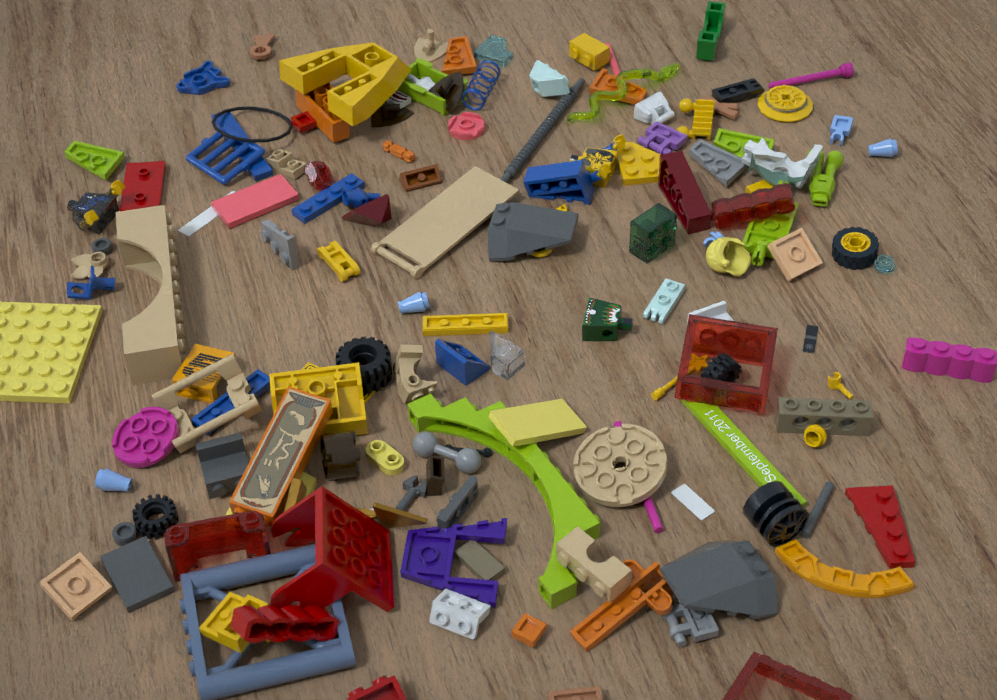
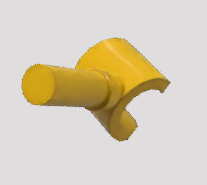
M833 372V378L827 376V384L830 389H838L850 400L854 397L841 384L840 373Z

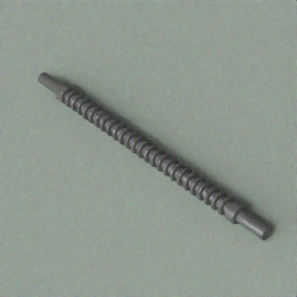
M579 78L574 86L569 88V94L563 95L528 142L511 161V164L504 170V175L500 180L507 183L516 176L531 154H533V151L536 150L559 118H561V115L564 114L578 96L580 88L585 83L583 78Z

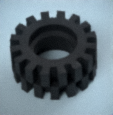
M726 353L718 354L717 357L712 358V362L709 361L707 363V368H703L702 371L704 373L700 374L701 379L699 381L714 396H720L721 393L725 394L726 390H730L732 384H736L735 380L740 377L741 365Z
M156 494L155 498L149 495L148 500L142 498L140 500L141 504L136 503V509H133L132 516L137 532L142 537L147 536V539L151 540L152 536H154L155 540L160 539L159 535H163L165 538L168 536L167 532L172 534L174 532L173 527L177 528L179 518L175 503H173L171 498L168 500L167 496L164 495L161 498L160 494ZM154 514H164L157 520H147Z

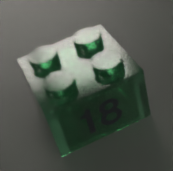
M658 203L630 221L629 252L647 264L653 259L658 258L666 250L671 249L675 245L677 214Z

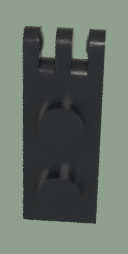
M755 78L712 89V97L719 103H732L763 94L765 89Z

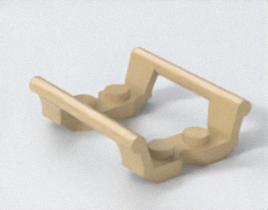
M233 354L152 394L157 407L170 411L179 424V437L172 440L179 453L196 446V439L241 415L248 419L262 411L254 394H248L251 388ZM218 372L228 383L227 393L235 408L194 429L185 410L179 408L175 393Z

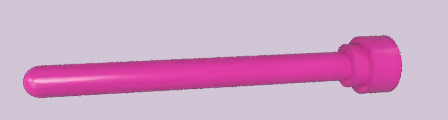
M848 62L842 64L837 69L770 82L768 87L771 89L781 85L791 86L835 76L853 77L854 68L852 63Z

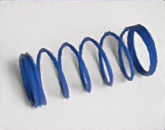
M490 60L482 61L469 82L466 91L462 95V101L469 109L480 110L485 105L501 73L500 67L495 62ZM484 63H491V64H493L494 66H496V68L498 69V72H497L494 68H492L491 66H481V65L484 64ZM489 67L493 69L497 77L494 78L492 74L481 71L480 68ZM482 73H487L491 75L493 78H488L484 76ZM478 78L489 82L491 86L483 85L478 81ZM474 84H480L481 86L485 87L488 92H482L481 90L477 89ZM468 92H471L476 98L482 99L483 103L473 102L468 97ZM473 92L477 93L481 98L474 95ZM465 94L472 103L482 106L478 108L469 106L465 102Z

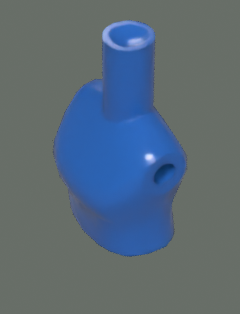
M361 188L343 189L342 192L344 205L352 206L353 208L360 207L380 197V193H366Z

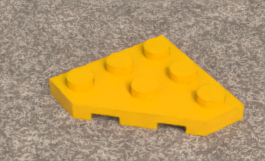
M626 142L625 148L618 150L617 165L623 186L658 182L661 154L634 142Z

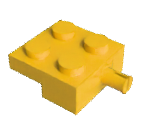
M229 592L199 627L200 633L242 653L250 642L245 641L230 627L234 609L246 605L258 609L269 604L249 594L244 598Z

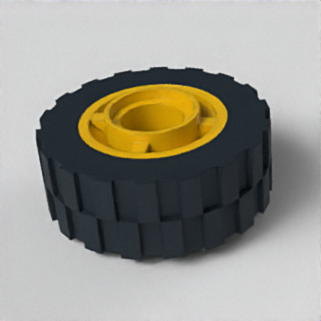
M862 227L844 228L834 235L832 243L833 260L838 265L847 269L868 268L877 259L878 238L873 232Z

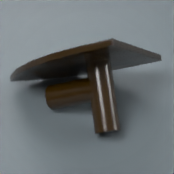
M461 71L442 78L429 91L445 99L446 111L452 114L462 98L463 77Z
M386 100L371 115V126L376 128L395 125L408 119L414 112L405 107L400 109V104H387Z

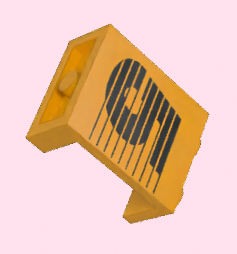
M195 344L172 378V384L231 354L235 357V353ZM215 372L175 394L212 404L219 398L216 386L222 376Z

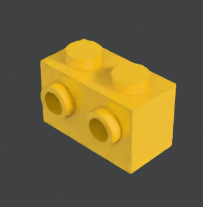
M583 33L569 41V57L596 71L610 62V47Z

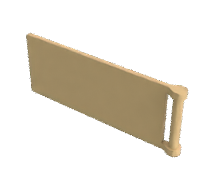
M475 166L384 239L372 244L371 252L375 255L383 256L408 271L412 277L419 279L428 267L491 217L496 204L508 203L519 193V190ZM388 246L418 265L414 266L384 247Z

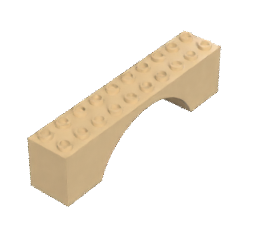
M165 205L116 212L117 240L125 269L144 273L161 285L152 303L139 315L122 324L124 357L132 385L173 378L187 357L186 354H183V352H186L185 339H181V337H185L183 324H180L184 320L182 310L179 309L182 308L181 296H178V294H181L179 281H177L180 280L178 268H176L178 260L177 255L174 254L177 253L176 243L173 241L176 240L175 231L172 226H169L172 225V218L170 212L166 213Z

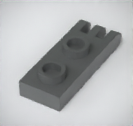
M470 476L459 491L451 496L449 504L445 509L439 511L436 519L439 529L451 528L454 524H457L477 498L478 478L476 476Z

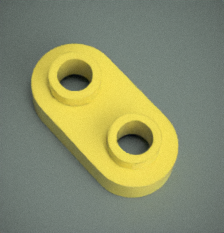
M374 440L367 444V459L382 472L395 476L404 470L403 456L386 442Z

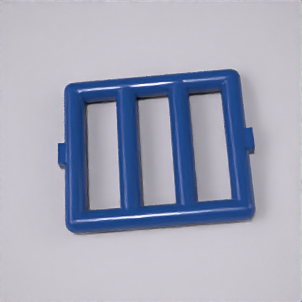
M228 126L220 129L227 134L246 138ZM216 132L210 138L206 137L202 140L201 145L186 155V161L221 184L226 185L242 171L245 173L250 169L249 166L265 154V149L256 143L236 141L229 138L204 159L198 160L196 157L224 137ZM240 142L243 144L215 167L211 168L208 166V164L235 143ZM249 149L254 151L253 154L225 176L220 174L223 169Z

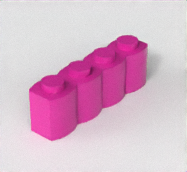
M907 338L902 368L911 372L925 371L937 376L948 375L956 379L970 378L977 382L989 383L992 382L997 367V351L989 348L975 349L962 344L951 345L943 341L929 342L922 338Z

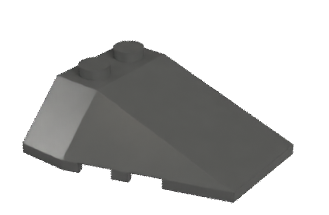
M516 202L496 204L488 227L489 261H509L515 259V255L526 252L527 255L534 254L533 250L546 247V250L572 243L579 218L578 213Z
M724 540L707 542L662 566L659 570L684 609L714 613L715 609L727 611V614L735 616L737 613L749 614V618L752 619L775 617L778 614L775 576L749 541Z

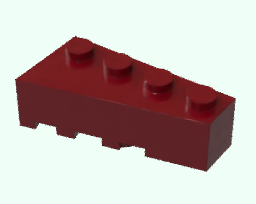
M683 151L660 155L658 187L686 233L693 234L710 230L711 221L713 220L712 211L708 208Z

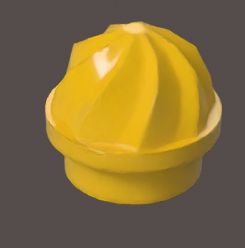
M813 424L805 429L804 441L808 446L820 447L826 442L827 435L825 429L820 425Z

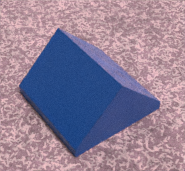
M438 338L435 341L436 364L465 386L483 375L491 367L461 344Z

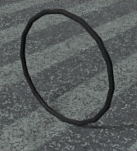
M253 106L225 109L217 113L212 120L214 130L221 135L236 141L250 143L280 140L289 135L293 128L290 119L280 112ZM256 110L280 116L287 121L289 128L287 132L277 137L248 139L223 132L217 128L215 122L219 116L228 112Z

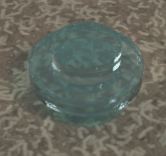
M880 255L874 261V268L880 273H890L895 269L894 259L889 255Z

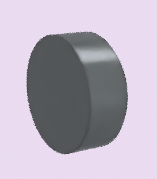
M107 238L96 239L91 244L93 253L103 252L107 256L113 251L112 243Z
M123 522L114 527L112 536L117 545L124 546L137 540L138 533L134 524Z

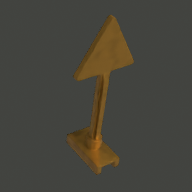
M292 478L284 512L305 498L307 488L302 479ZM376 502L373 503V510L355 507L368 517L379 520L380 524L385 528L427 524L428 521L425 517ZM293 528L290 532L294 533L297 528Z

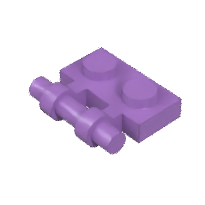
M656 121L646 129V138L640 136L637 142L642 144L643 147L663 155L673 152L669 148L677 151L687 142L688 135Z

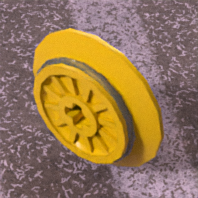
M781 85L773 87L758 98L757 106L760 112L766 117L780 122L800 121L808 117L813 110V102L810 97L799 88Z

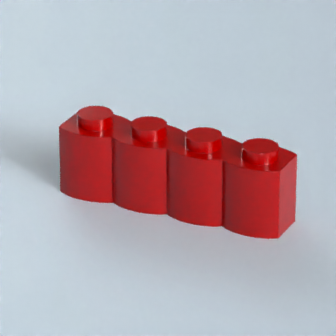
M246 605L234 609L230 627L245 641L250 643H258L267 639L272 642H283L290 638L299 642L308 641L312 638L319 641H328L336 637L339 620L320 605H309L304 608L297 605H288L282 608L266 605L258 609Z

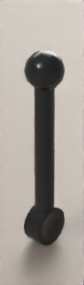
M450 444L445 445V447L455 450L457 452L464 449L459 447H452V445ZM484 448L483 450L475 449L486 458L492 455L490 448Z

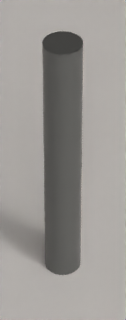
M827 481L809 515V520L800 533L802 537H810L835 487L832 482Z

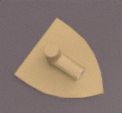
M428 29L427 39L418 38L416 41L414 54L417 59L422 58L428 62H433L447 53L448 42L434 40V30Z

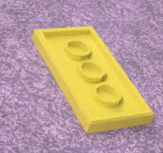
M563 399L492 410L488 416L512 447L583 434L587 429V426Z

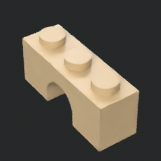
M578 526L556 543L558 562L563 567H568L581 582H586L599 597H604L609 602H612L631 585L632 570L614 555L601 563L590 560L595 556V540Z

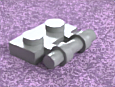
M678 598L676 599L677 605L673 606L671 612L662 615L663 620L670 627L669 634L672 640L676 641L678 647H683L687 644L685 635L691 634L693 641L698 642L717 637L719 634V629L711 612L684 609ZM683 616L685 623L679 624L677 617Z

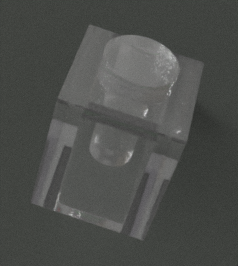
M489 332L491 370L496 375L509 380L525 366V350L495 332Z

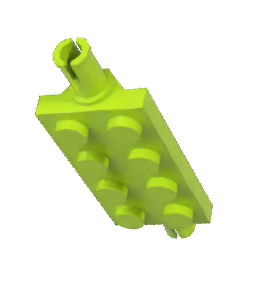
M784 180L779 181L777 189L771 195L759 196L742 241L745 243L743 247L752 254L751 264L753 265L759 260L757 266H761L765 257L774 258L767 245L790 234L799 203L793 202L788 198L787 193L790 189L788 181H785L784 186H782Z

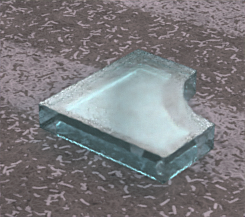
M492 34L473 52L474 58L483 61L490 60L501 67H505L513 59V53L505 48L507 44L505 38Z

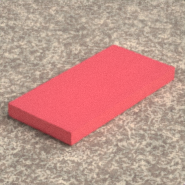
M279 174L212 201L211 205L230 229L300 199L296 190Z

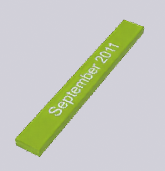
M696 383L677 391V398L759 487L768 482L780 481L792 493L794 499H797L803 507H806L807 501Z

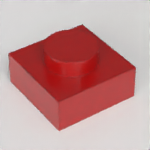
M307 111L291 117V123L299 133L316 128L315 119Z

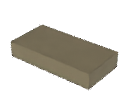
M470 540L454 551L455 557L478 579L495 581L505 573V567L476 541Z

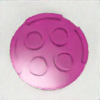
M146 407L140 409L141 412L136 413L129 419L125 418L119 424L113 435L112 447L114 448L115 455L124 465L134 468L151 466L164 459L175 446L172 440L179 437L180 429L177 420L167 409Z

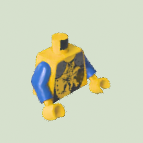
M623 135L616 136L613 139L614 143L605 148L589 147L586 148L582 156L571 155L570 161L583 160L591 183L605 188L617 167L618 150L625 148L626 139Z

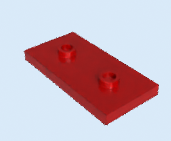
M165 161L126 164L123 183L125 188L122 190L119 212L161 205L166 170Z

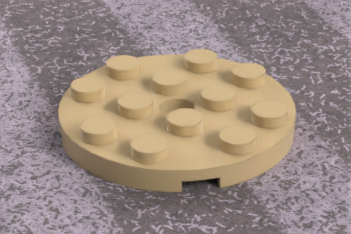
M621 424L622 427L608 429L607 426L592 433L582 442L575 454L573 465L577 485L587 498L604 506L625 507L646 500L658 490L667 473V456L660 439L644 427L633 424ZM618 462L626 463V467L615 469L614 466Z

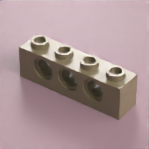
M778 397L776 430L779 433L804 434L808 426L816 424L824 428L828 435L869 436L873 420L871 401Z

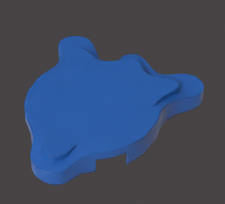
M208 60L200 67L186 72L184 79H181L176 87L177 91L181 93L201 95L211 92L216 88L229 86L230 79L223 77L221 69L214 68L213 62Z

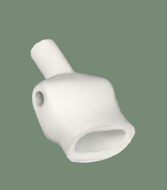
M412 74L407 76L409 82L425 88L428 92L435 84L430 77L418 79Z

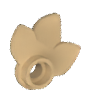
M95 252L72 258L71 261L78 268L71 274V277L78 280L89 278L91 266H94L96 277H100L103 274L104 268L109 265L108 257L103 252Z

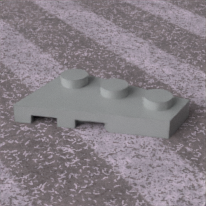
M701 139L689 149V155L726 187L748 168V165L742 163L741 157Z
M268 219L262 221L260 235L263 241L269 243L272 251L280 256L284 265L287 264L291 270L299 268L295 237L293 235L287 236V231L284 229L280 231L279 227Z

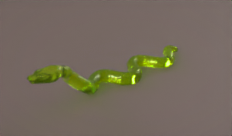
M678 63L667 65L661 69L660 73L648 67L623 71L616 77L617 91L594 92L589 98L591 110L588 112L571 113L567 116V121L595 118L600 113L599 100L617 101L625 97L627 93L625 81L643 78L661 82L674 75L681 66Z

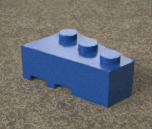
M583 160L528 167L523 181L531 198L546 200L559 198L566 199V202L570 203L575 200L583 201L584 204L590 205L594 194V188Z

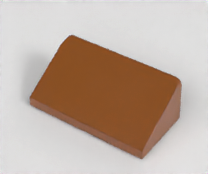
M437 164L402 172L399 176L406 192L443 182Z

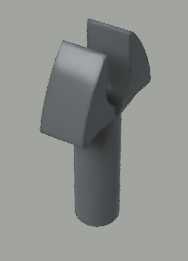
M418 475L405 480L402 484L403 489L407 490V492L397 504L396 509L405 511L415 496L426 498V479L423 480L420 486H416Z

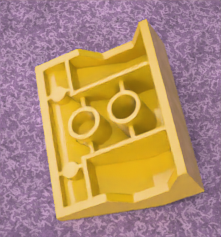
M359 363L269 374L273 414L288 386L331 400L333 412L322 435L352 430L355 431V435L368 434Z

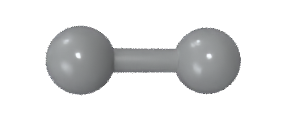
M423 431L418 433L412 442L413 450L417 455L429 457L436 453L455 460L457 468L463 473H474L481 466L482 459L477 450L464 448L457 452L438 444L436 436L431 432Z

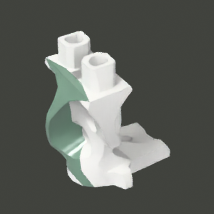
M764 138L759 143L749 140L743 150L745 154L743 155L742 163L750 166V174H759L765 181L776 187L779 181L784 180L782 186H784L785 181H788L790 185L801 189L806 184L811 172L819 161L823 146L815 145L805 159L793 162L785 153L770 150Z

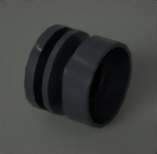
M780 481L768 482L759 487L751 494L743 507L744 516L755 528H758V532L764 537L766 542L770 546L775 547L791 541L802 531L809 520L808 511L797 499H794L792 493Z

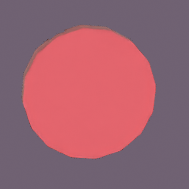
M463 112L460 116H452L448 122V131L450 135L460 140L476 139L485 132V121L476 113Z

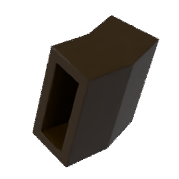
M430 455L426 463L427 496H441L442 485L445 481L444 457Z

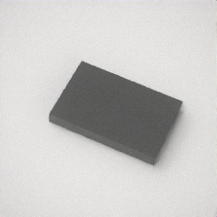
M146 536L100 556L128 613L175 592Z

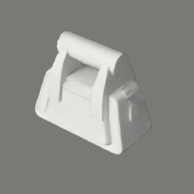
M657 92L635 104L633 118L652 125L656 121L664 123L673 118L675 114L670 109L664 95L661 92Z

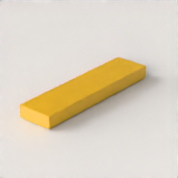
M508 313L423 316V336L508 333Z

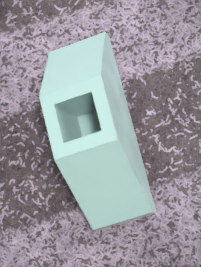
M540 60L535 62L529 77L536 93L542 97L570 93L569 81L565 75H561L557 70H553Z

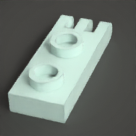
M666 278L645 309L643 318L648 319L651 315V321L655 322L660 317L658 323L664 324L685 291V284Z

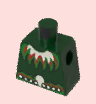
M589 298L582 325V341H616L619 330L632 331L633 319L621 317L622 307L618 304Z

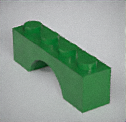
M708 1L703 31L700 30L697 41V59L714 61L725 20L726 3Z

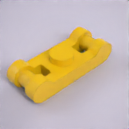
M334 240L328 246H321L316 249L319 258L323 259L330 266L341 282L348 280V277L352 275L357 276L361 273L357 263L337 241Z

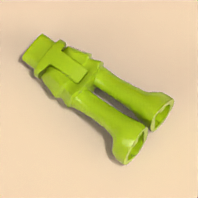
M821 151L819 161L812 171L808 187L810 199L815 206H827L831 200L836 184L834 181L835 172L844 162V156L839 151L828 153L825 162V174H821L824 162V153Z

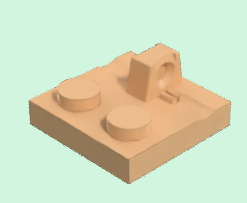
M803 228L767 245L787 281L823 263Z
M81 552L40 581L41 588L71 621L112 590V586Z

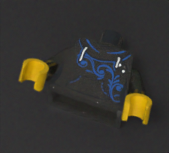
M120 180L113 182L110 186L111 189L106 193H85L79 201L70 200L68 202L67 209L72 212L74 223L81 231L87 229L100 235L115 218L116 212H119L116 197L121 195L122 190L125 188Z

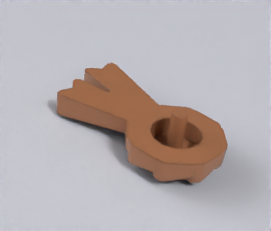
M266 33L264 39L262 34L254 35L256 45L250 48V57L255 58V60H265L267 57H270L271 47L269 45L275 38V35Z
M712 97L699 98L715 100L714 113L717 112L734 120L739 115L737 103H719Z

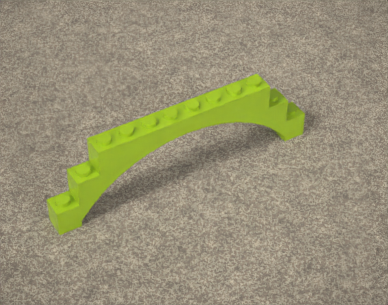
M432 394L408 403V419L419 433L423 431L445 433L484 445L510 460L534 483L549 510L554 531V544L549 563L544 575L538 577V593L551 610L577 597L578 580L572 570L568 567H563L558 562L556 543L577 526L596 540L600 535L601 522L598 516L592 514L588 509L585 500L578 497L572 484L565 481L559 468L552 465L546 452H542L537 443L512 447L488 417L490 411L506 408L501 401L479 411L466 397L444 407L439 400L436 401Z

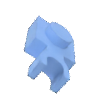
M834 115L830 127V134H832L830 144H833L834 140L839 139L840 146L843 145L844 136L849 137L853 125L852 117Z

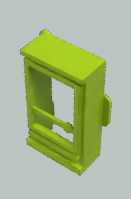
M422 58L416 59L409 66L412 69L409 74L414 75L418 79L430 77L434 83H437L442 78L448 76L432 68L433 64ZM407 77L398 88V91L411 97L412 100L440 112L442 116L449 113L446 111L445 99L426 91L425 88L415 83L409 82ZM463 78V93L466 91L468 80Z

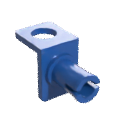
M91 266L88 283L67 282V298L92 300V294L95 289L114 291L115 278L96 277L94 266ZM80 288L84 292L81 294L74 293L72 289Z

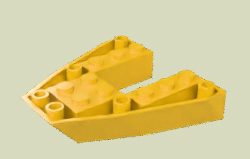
M374 42L336 47L279 60L280 79L302 94L309 93L346 74L353 79L327 91L328 111L351 126L367 120L398 90L412 70L399 57Z

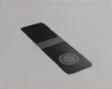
M807 325L803 352L814 353L818 326Z

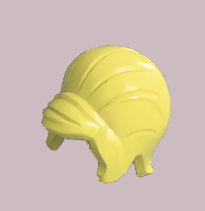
M720 237L712 241L708 246L706 261L709 267L716 272L730 273L733 276L740 277L745 274L750 266V253L743 247L745 243L739 239Z

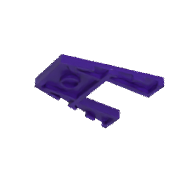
M501 518V521L488 523V520L477 521V524L462 526V523L454 524L451 528L439 529L438 526L408 530L400 570L401 577L441 591L448 589L496 608L499 588L498 581L451 577L457 540L505 544L508 525L507 518Z

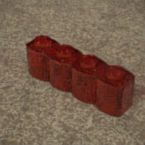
M788 183L778 184L771 189H758L751 194L741 193L732 198L717 199L711 203L712 217L717 229L729 228L735 224L750 223L755 219H767L775 214H788L796 209L791 184Z

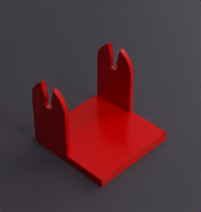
M323 486L286 510L273 521V538L290 532L293 528H300L285 542V546L298 547L315 541V565L278 588L271 596L270 605L282 608L290 605L293 601H298L299 603L295 605L302 608L309 605H320L326 608L350 591H353L386 612L394 608L390 530Z

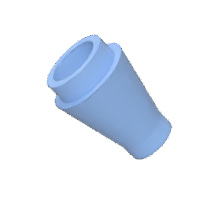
M890 138L873 145H868L869 156L893 157V155H897L896 139L891 140Z
M418 292L398 302L401 314L426 312L425 309L430 308L426 292Z
M108 468L105 470L99 469L95 480V487L100 488V491L129 492L132 485L131 478H127Z

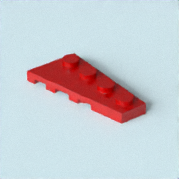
M893 485L846 488L845 496L848 500H851L857 516H860L865 523L866 531L874 538L875 546L888 568L894 569L899 566L901 568H914V555Z

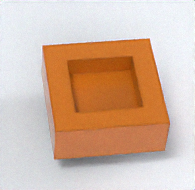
M524 613L512 629L511 637L534 648L546 631V623Z

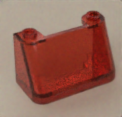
M257 511L173 525L166 530L164 535L165 547L175 582L181 581L180 574L188 573L192 567L194 569L199 568L198 558L246 550L247 559L252 558V556L259 557L271 554L265 519Z

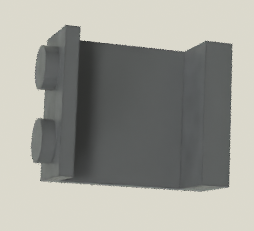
M241 432L196 443L209 499L234 493L249 464Z

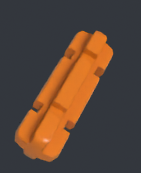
M386 140L385 143L383 142L382 149L404 159L408 163L415 160L414 152L407 151L406 148L389 140Z

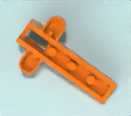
M628 559L622 562L632 570L631 585L612 602L607 600L569 631L570 635L586 652L595 647L645 605L648 608H652L659 615H666L673 609L671 596L674 592L660 573V564L657 561L646 570L635 560Z

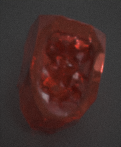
M310 162L304 168L310 186L315 187L316 190L323 191L333 184L330 169L324 162Z

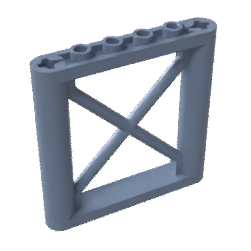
M315 544L180 574L184 599L179 600L182 615H187V619L183 620L185 635L190 634V640H186L188 655H193L194 661H189L192 677L196 676L201 700H215L356 666L352 642L340 598L331 604L333 615L339 620L337 628L339 638L324 642L312 638L302 642L314 648L312 650L235 667L253 645V643H250L242 653L234 651L222 666L207 669L203 639L199 630L200 621L196 601L212 597L221 602L227 595V593L221 590L296 574L295 578L315 565Z

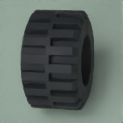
M373 337L353 338L352 341L345 342L344 346H340L339 352H336V365L359 363L363 392H367V394H372V391L378 392L381 390V387L385 388L388 385L387 382L391 381V353L388 350V346L383 344V341L375 340Z

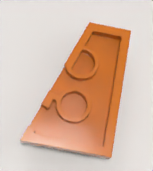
M467 36L449 38L444 67H442L441 72L447 75L461 71V74L475 73L477 65Z
M602 68L591 84L589 94L635 105L646 99L647 89L631 81L624 82L620 76L616 74L612 76L608 74V70Z

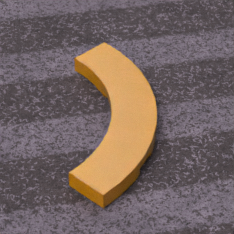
M797 539L775 548V554L793 572L808 582L831 592L852 597L880 598L914 590L915 584L901 566L886 571L870 572V574H854V571L836 566L832 568L821 563L819 558L807 551Z

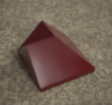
M388 193L353 209L342 216V219L374 227L392 219Z

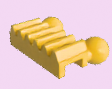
M688 98L682 99L679 103L681 112L689 113L694 110L692 130H689L686 126H680L676 130L688 135L687 139L692 138L695 140L696 136H707V140L711 141L715 100L696 99V102H693Z

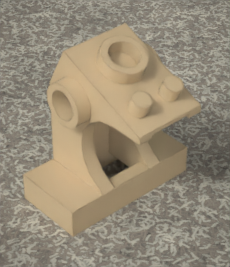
M400 344L393 364V374H396L397 393L404 404L433 394L437 386V381H424L415 374L423 354L422 345Z

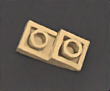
M281 149L274 151L272 155L266 158L272 167L293 179L309 170L307 163L295 160L291 152Z

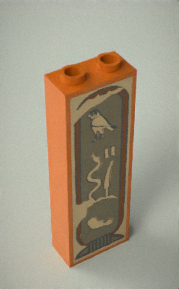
M288 386L229 501L231 512L234 516L243 520L246 518L253 520L263 527H272L273 521L285 510L292 478H301L333 412L330 399Z

